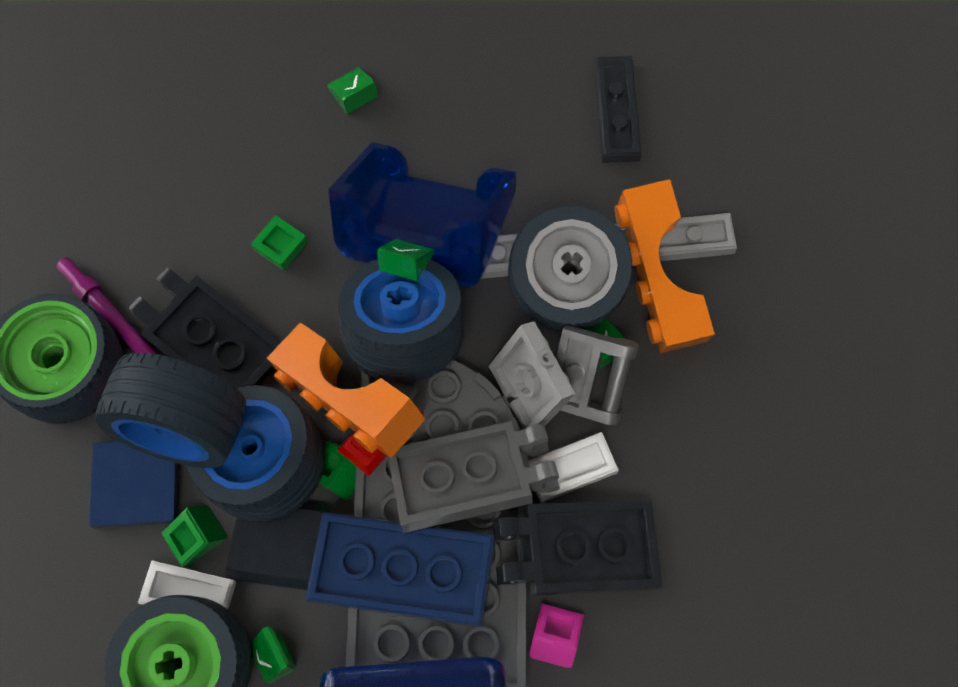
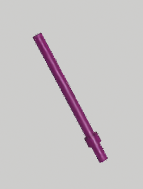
M69 257L63 258L58 262L57 269L73 285V292L82 302L90 303L135 353L158 354L103 295L102 286L91 275H85Z

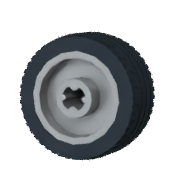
M580 205L553 207L541 212L521 229L513 243L508 264V279L511 292L522 311L533 321L546 328L556 331H562L566 325L584 330L592 328L612 315L624 300L632 279L631 250L620 228L601 212ZM563 266H573L576 270V275L572 271L569 275L563 273Z

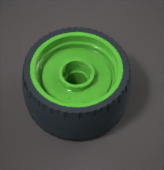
M52 293L51 295H37L36 297H30L28 300H23L13 308H10L0 319V397L26 416L47 423L65 424L66 422L71 423L88 417V415L95 413L111 372L123 356V350L117 335L109 323L95 309L71 296Z

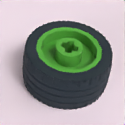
M191 595L160 597L132 611L123 620V623L118 626L116 632H114L113 638L110 640L109 647L106 650V658L104 659L105 687H247L250 680V672L252 671L250 641H248V636L239 620L228 609L213 600ZM181 658L183 665L182 668L178 669V661Z

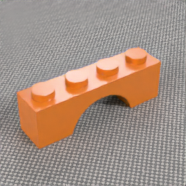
M668 179L623 190L618 201L619 205L614 207L615 217L619 228H625L627 233L628 245L632 255V265L636 266L640 280L635 283L637 297L641 305H647L650 320L646 321V327L651 343H657L659 352L664 353L709 341L715 333L704 295L687 292L673 284L664 273L659 259L661 239L676 227L681 218L671 180Z
M301 322L267 357V360L277 370L273 377L291 393L296 388L301 391L299 397L316 412L322 407L328 412L325 415L327 419L342 432H345L348 428L355 431L356 433L353 435V438L370 453L379 449L389 458H392L426 420L408 396L382 378L358 389L337 388V376L343 361L324 338Z

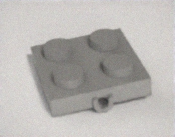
M535 321L521 325L489 365L493 376L504 394L502 399L509 409L513 410L522 429L538 424H544L545 426L576 394L568 376L562 371L550 350L547 339L542 336ZM513 397L514 400L509 403L507 398Z

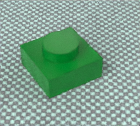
M275 215L254 239L251 246L256 253L285 271L307 245L308 240L306 235Z

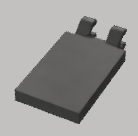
M512 421L402 446L392 458L388 457L403 533L533 503L531 491L551 493L559 490V474L555 461H546L530 467L527 455L541 456L549 453L547 445L548 436L544 424L533 425L526 429L515 431Z

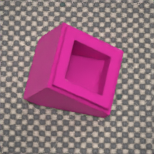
M541 603L529 656L532 659L571 668L577 652L584 614Z

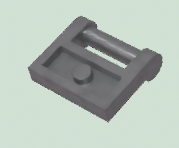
M566 325L562 330L556 360L562 371L568 376L576 394L560 411L607 425H618L622 414L619 405L631 359L636 358L639 345L628 339L612 338ZM605 353L614 356L603 403L598 404L591 402L602 354Z

